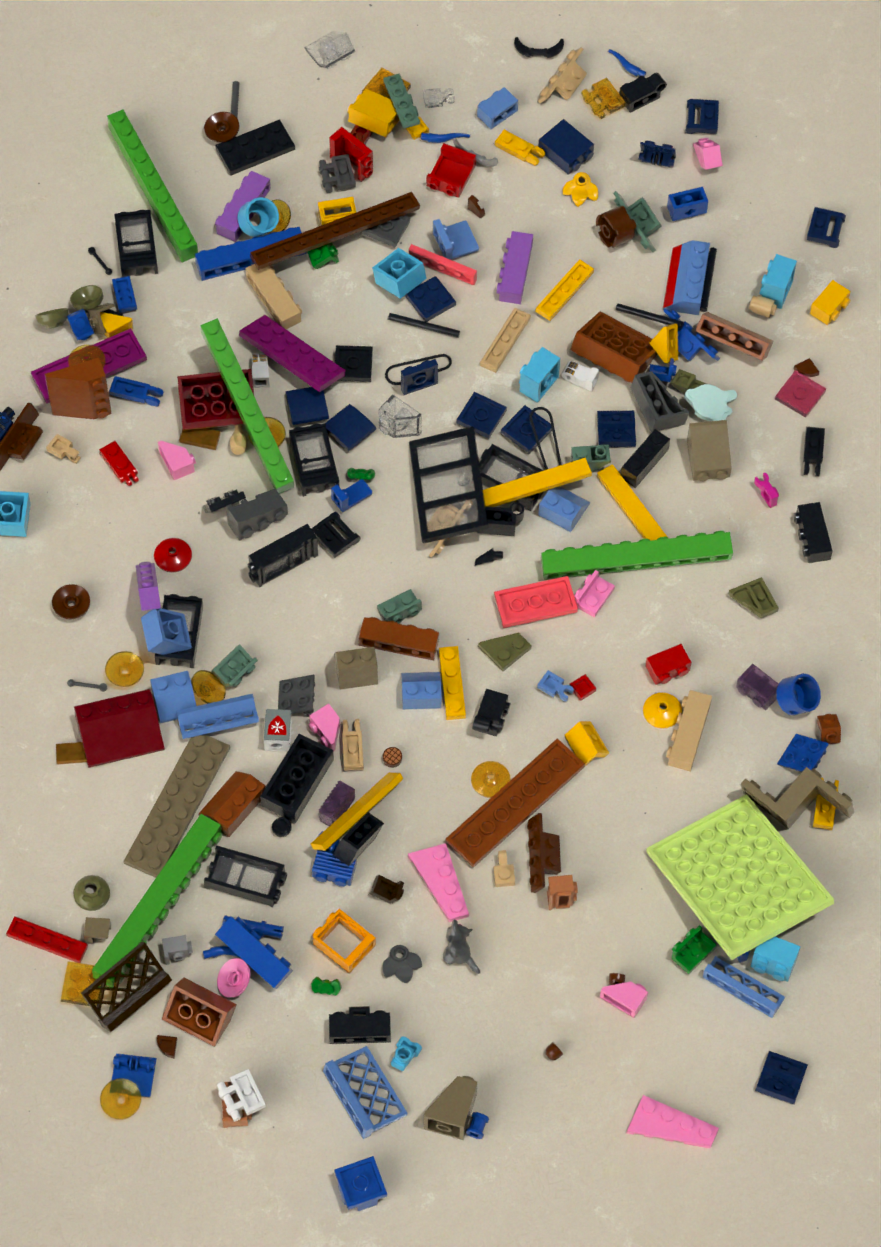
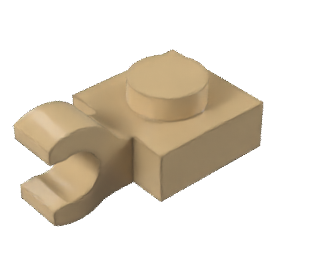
M59 434L46 447L48 452L60 459L67 456L76 464L81 459L78 456L79 451L72 448V442Z
M506 850L498 851L499 866H493L495 887L515 886L513 864L507 865Z

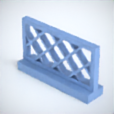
M367 1046L336 1061L331 1060L325 1063L323 1072L363 1139L371 1136V1133L407 1116V1111ZM365 1053L369 1060L368 1065L357 1063V1057ZM343 1063L351 1065L350 1074L342 1072L339 1065ZM354 1066L366 1070L364 1078L352 1075ZM368 1071L377 1073L379 1077L378 1082L366 1079ZM350 1079L362 1082L360 1091L351 1088L349 1085ZM364 1083L376 1087L374 1095L362 1092ZM378 1087L388 1091V1099L376 1096ZM361 1096L372 1099L370 1108L361 1105L359 1101ZM375 1100L386 1103L384 1112L372 1109ZM388 1105L396 1106L400 1113L396 1115L386 1113ZM371 1113L383 1116L382 1121L373 1125L370 1120Z

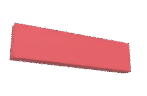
M413 244L410 245L409 254L423 262L424 266L475 285L477 270Z

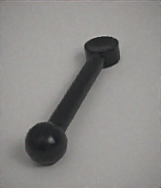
M90 247L88 249L89 254L97 259L107 275H111L112 269L108 268L96 254L95 248Z

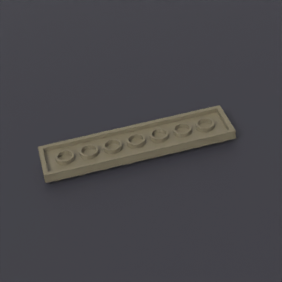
M205 734L190 738L124 859L125 865L155 878L158 876L179 845L229 752L230 745Z

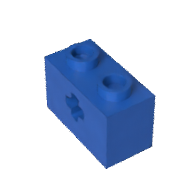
M703 187L668 195L667 208L672 221L707 213L708 199Z

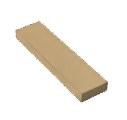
M517 308L513 309L480 361V366L495 373L498 371L531 319L530 314Z

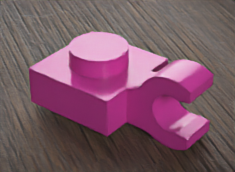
M763 473L764 481H760L758 477H755L754 483L761 490V495L768 506L772 508L777 505L779 493L769 483L768 474Z

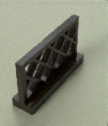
M142 941L82 991L81 994L99 1019L98 1021L101 1026L111 1032L170 983L172 979L163 970L147 944ZM144 949L146 952L145 960L136 961L138 953ZM126 963L131 964L129 974H121L122 966ZM136 964L143 965L142 975H134ZM148 965H154L157 969L151 976H147ZM111 976L115 977L114 987H105L107 979ZM120 977L128 978L126 988H118ZM133 978L141 979L140 986L136 989L131 988ZM95 989L100 990L98 1000H91L89 994ZM105 990L113 991L111 1001H103ZM117 991L125 992V997L121 1002L116 1001ZM102 1004L110 1005L109 1012L102 1016L100 1013Z

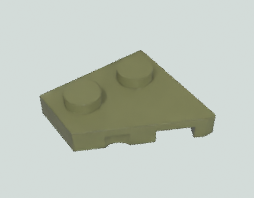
M762 577L733 588L728 592L730 597L760 618L776 613L779 610Z
M519 632L478 643V647L502 671H505L532 647Z

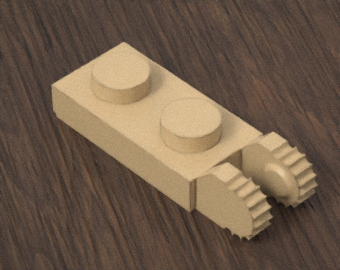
M347 719L343 720L344 771L364 770L362 731H360L359 719H355V731L348 732Z

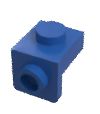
M670 358L669 367L650 364L649 372L652 371L660 381L670 382L671 376H675L677 365H674V359Z

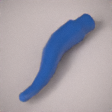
M611 49L608 50L609 53L619 59L622 66L629 73L636 77L641 75L645 77L646 72L641 70V68L628 62L619 53Z
M464 133L421 134V140L431 143L446 142L459 137H470L469 134Z
M227 946L212 947L209 950L203 951L204 959L221 955L239 957Z

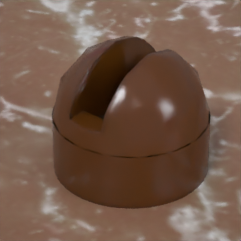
M609 974L610 985L625 983L624 974Z
M553 1042L546 1048V1055L550 1060H556L563 1055L562 1051Z

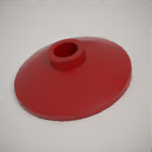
M179 538L163 540L154 551V560L157 566L166 572H179L185 569L192 559L190 546Z

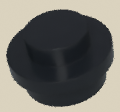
M277 818L272 823V831L279 837L287 836L291 832V822L286 818Z

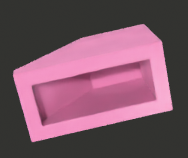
M164 441L158 442L159 453L174 480L195 472V458L192 453H188L186 448Z
M631 981L605 986L601 989L600 998L635 1018L648 996V991H646L644 986L638 983L634 984Z

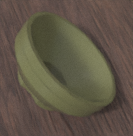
M95 285L84 286L73 292L70 301L75 309H84L85 313H88V310L96 308L101 304L103 292L100 287Z
M68 308L54 309L39 313L35 317L37 322L45 326L46 329L64 325L69 315Z
M85 876L75 885V902L84 910H99L109 901V885L99 876ZM89 884L97 887V890L92 894L85 891L86 886Z

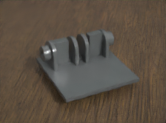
M315 675L281 680L279 682L278 709L291 710V714L303 712L304 716L309 717L314 712Z

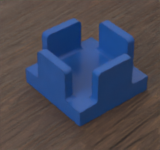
M374 1156L334 1169L339 1191L348 1210L357 1207V1210L361 1211L378 1205L379 1199L387 1197V1192Z

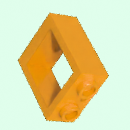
M338 909L336 913L332 912L327 917L326 923L322 927L319 926L314 931L313 945L350 974L376 946V938L341 909ZM339 923L343 924L362 940L346 959L323 942Z

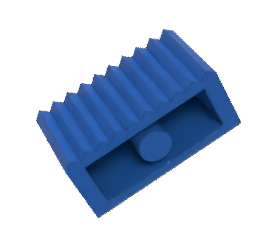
M317 850L312 868V877L319 882H326L328 880L341 887L351 886L357 859L350 866H347L333 856L334 853Z

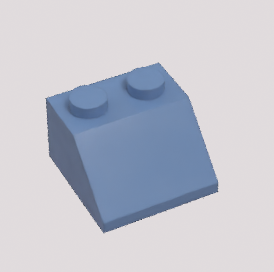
M559 486L548 490L539 504L538 515L571 532L590 505V502Z
M159 608L152 609L141 617L148 652L164 655L192 648L184 614Z
M188 671L150 679L160 723L177 720V710L196 706Z
M440 672L401 673L403 710L441 708Z

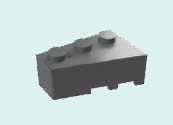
M652 371L634 376L630 388L651 432L654 429L660 431L685 425L690 412L678 403V399L666 390L667 387Z
M276 489L255 496L256 499L251 501L241 500L240 505L233 507L230 504L226 506L228 525L239 541L251 537L258 530L266 529L271 523L280 521L288 515L287 504Z

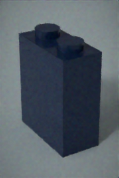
M565 119L561 120L538 141V147L544 150L545 156L568 175L573 171H577L583 162L590 160L594 155V143Z

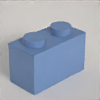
M504 87L499 91H495L487 100L479 103L477 117L490 129H493L518 111V100Z

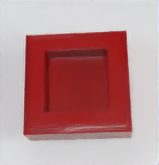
M586 674L569 685L573 687L574 693L580 701L596 692L597 689Z

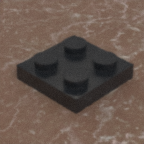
M336 345L335 363L345 370V376L337 381L371 382L373 347Z
M231 490L224 493L223 498L219 496L206 500L207 504L203 505L205 513L214 512L243 500L246 496L244 491Z

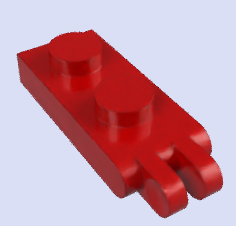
M116 441L99 449L100 454L121 483L126 482L128 486H131L130 478L135 483L139 481L136 476L138 474L136 468Z

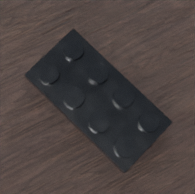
M280 119L234 137L227 142L215 145L216 151L230 176L295 150V145Z

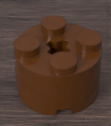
M624 206L613 208L598 215L596 218V227L599 226L601 230L598 234L607 247L612 246V248H615L633 239L634 229L637 226L635 221L630 219Z

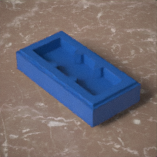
M130 276L112 279L119 313L137 310Z

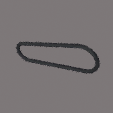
M438 354L430 357L395 364L390 366L386 370L385 378L389 383L393 385H401V382H392L388 378V372L390 369L433 358L446 357L449 360V364L446 367L438 369V372L448 369L452 364V360L450 356L446 354Z
M536 407L530 413V423L544 467L547 470L548 467L532 420V415L536 410H544L550 417L559 466L562 463L551 412L544 407Z

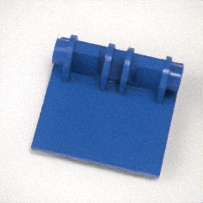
M795 734L777 764L800 771L801 773L806 767L810 770L817 768L821 762L820 759L826 754V748L829 743Z
M116 1054L113 1059L114 1069L110 1093L150 1097L157 1058Z

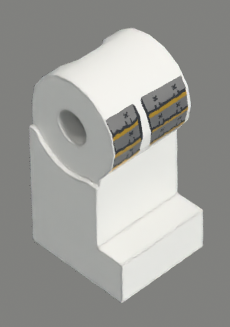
M264 353L252 354L253 388L270 387L267 355ZM256 380H265V381L262 382V383H259V382H257Z
M569 361L561 375L566 381L592 392L599 379V369L594 367L590 369L575 361Z

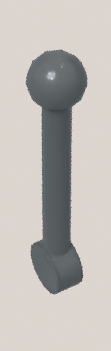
M69 679L67 682L70 687L75 685L97 688L102 692L107 690V684L105 683L97 685L75 682L73 679Z

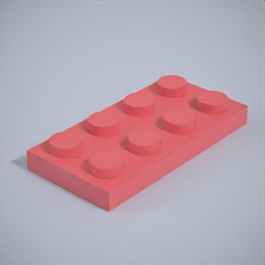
M568 576L494 592L503 628L578 612Z

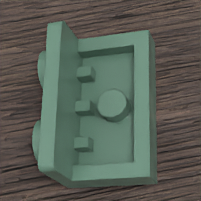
M239 644L211 672L226 688L230 686L235 687L243 680L241 676L245 672L249 674L255 669L256 666L254 664L258 660L256 657L252 658Z

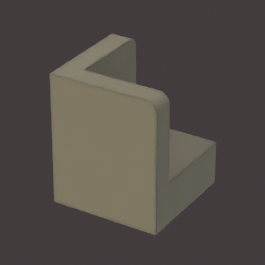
M86 917L84 929L85 943L93 944L94 938L107 939L109 930H111L110 919Z

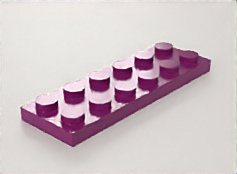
M266 315L239 330L241 338L319 392L345 376L343 368Z
M130 328L31 371V376L46 404L50 403L45 378L46 373L99 357L107 378L146 361L147 356L132 329Z

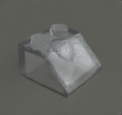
M332 31L304 47L319 67L327 69L335 67L337 65L336 62L349 59L351 57L350 54L355 52L348 34Z
M392 394L379 408V429L383 434L389 435L392 438L420 436L422 433V414Z

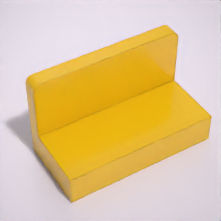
M579 721L565 734L574 753L585 763V766L595 757H605L609 754L591 721Z

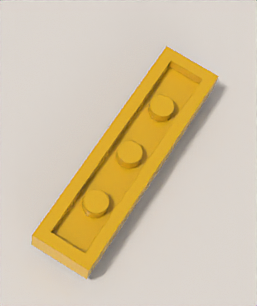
M579 259L536 307V312L551 321L594 273V268Z
M458 646L440 647L439 658L446 720L466 719Z

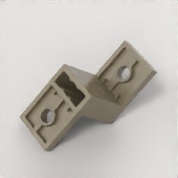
M806 767L777 802H775L776 799L770 793L766 792L764 794L760 790L761 787L753 780L749 782L745 778L740 784L745 795L747 794L752 801L788 830L818 794L848 818L854 813L853 800L847 794L843 793L841 795L837 792V787L832 782L822 780L820 778L822 775L814 768L810 770Z

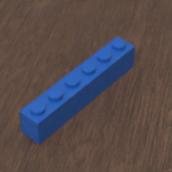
M300 226L195 253L196 266L201 281L246 270L247 267L254 264L250 257V252L302 233Z

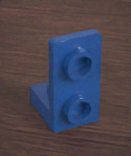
M363 479L346 489L341 490L338 485L331 488L332 500L341 512L346 511L372 495V490Z

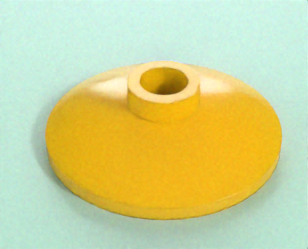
M668 693L651 695L643 706L645 719L649 724L657 728L674 726L679 712L682 713V707L678 699Z

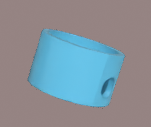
M259 197L241 206L237 220L239 227L244 233L252 237H259L276 228L279 222V213L272 201ZM250 213H256L259 216V225H252L249 220Z

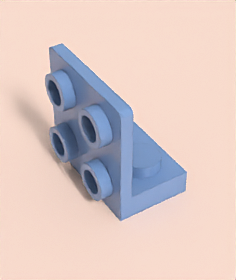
M440 219L433 221V235L445 258L452 260L479 251V246L467 221L450 226L442 225Z

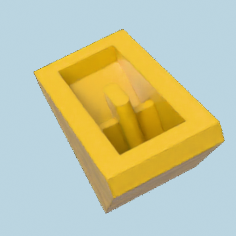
M99 312L106 332L104 335L107 338L130 328L133 331L132 318Z
M676 323L664 326L650 342V345L664 363H669L670 358H673L674 361L678 360V325Z

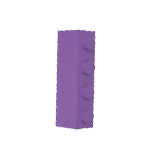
M250 171L248 176L243 178L239 190H235L233 199L230 203L226 204L223 214L216 219L215 226L218 235L234 242L238 240L243 232L237 220L238 212L245 203L255 198L266 197L271 189L269 178ZM255 213L249 214V220H251Z
M512 231L511 238L507 237L506 248L508 253L504 252L503 263L505 267L500 270L502 282L498 283L496 292L500 294L499 301L521 304L533 245V234Z
M141 562L139 565H136L141 610L159 609L161 605L155 563Z

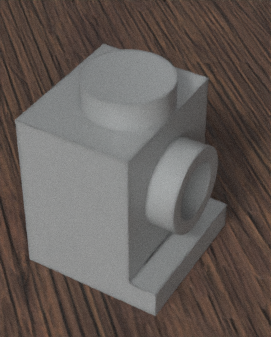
M186 935L162 939L166 965L170 964L169 960L181 961L189 957L190 953H193L191 941L187 942Z

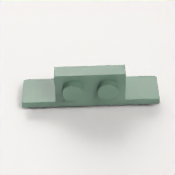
M400 73L383 78L402 127L408 128L419 125L420 120L417 108L413 106L412 96L408 94Z
M615 191L613 193L616 197L614 201L618 207L624 206L630 219L635 221L637 227L634 229V233L637 236H641L640 242L645 249L649 248L652 252L656 251L648 236L662 227L646 200L642 197L628 207L622 196Z

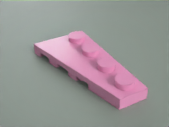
M446 843L408 853V858L413 862L419 875L422 876L429 891L436 898L438 905L449 922L469 917Z
M643 1095L629 1125L627 1134L634 1135L635 1133L649 1138L657 1137L666 1141H679L688 1145L711 1148L719 1128Z

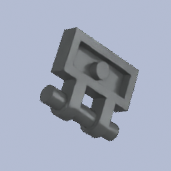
M349 154L331 157L330 164H326V160L319 161V173L323 177L322 185L327 193L333 191V185H337L338 190L356 187ZM334 171L335 176L330 177L329 173Z

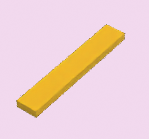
M586 458L569 462L484 489L485 505L487 507H496L590 477L592 472Z
M613 464L597 472L599 480L644 539H650L651 541L657 540L660 537H667Z
M388 772L310 843L312 848L326 851L402 781L401 773Z

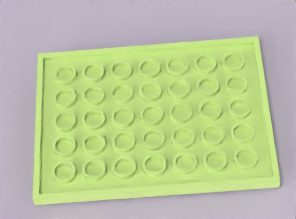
M747 794L646 848L650 858L731 960L834 904V898Z

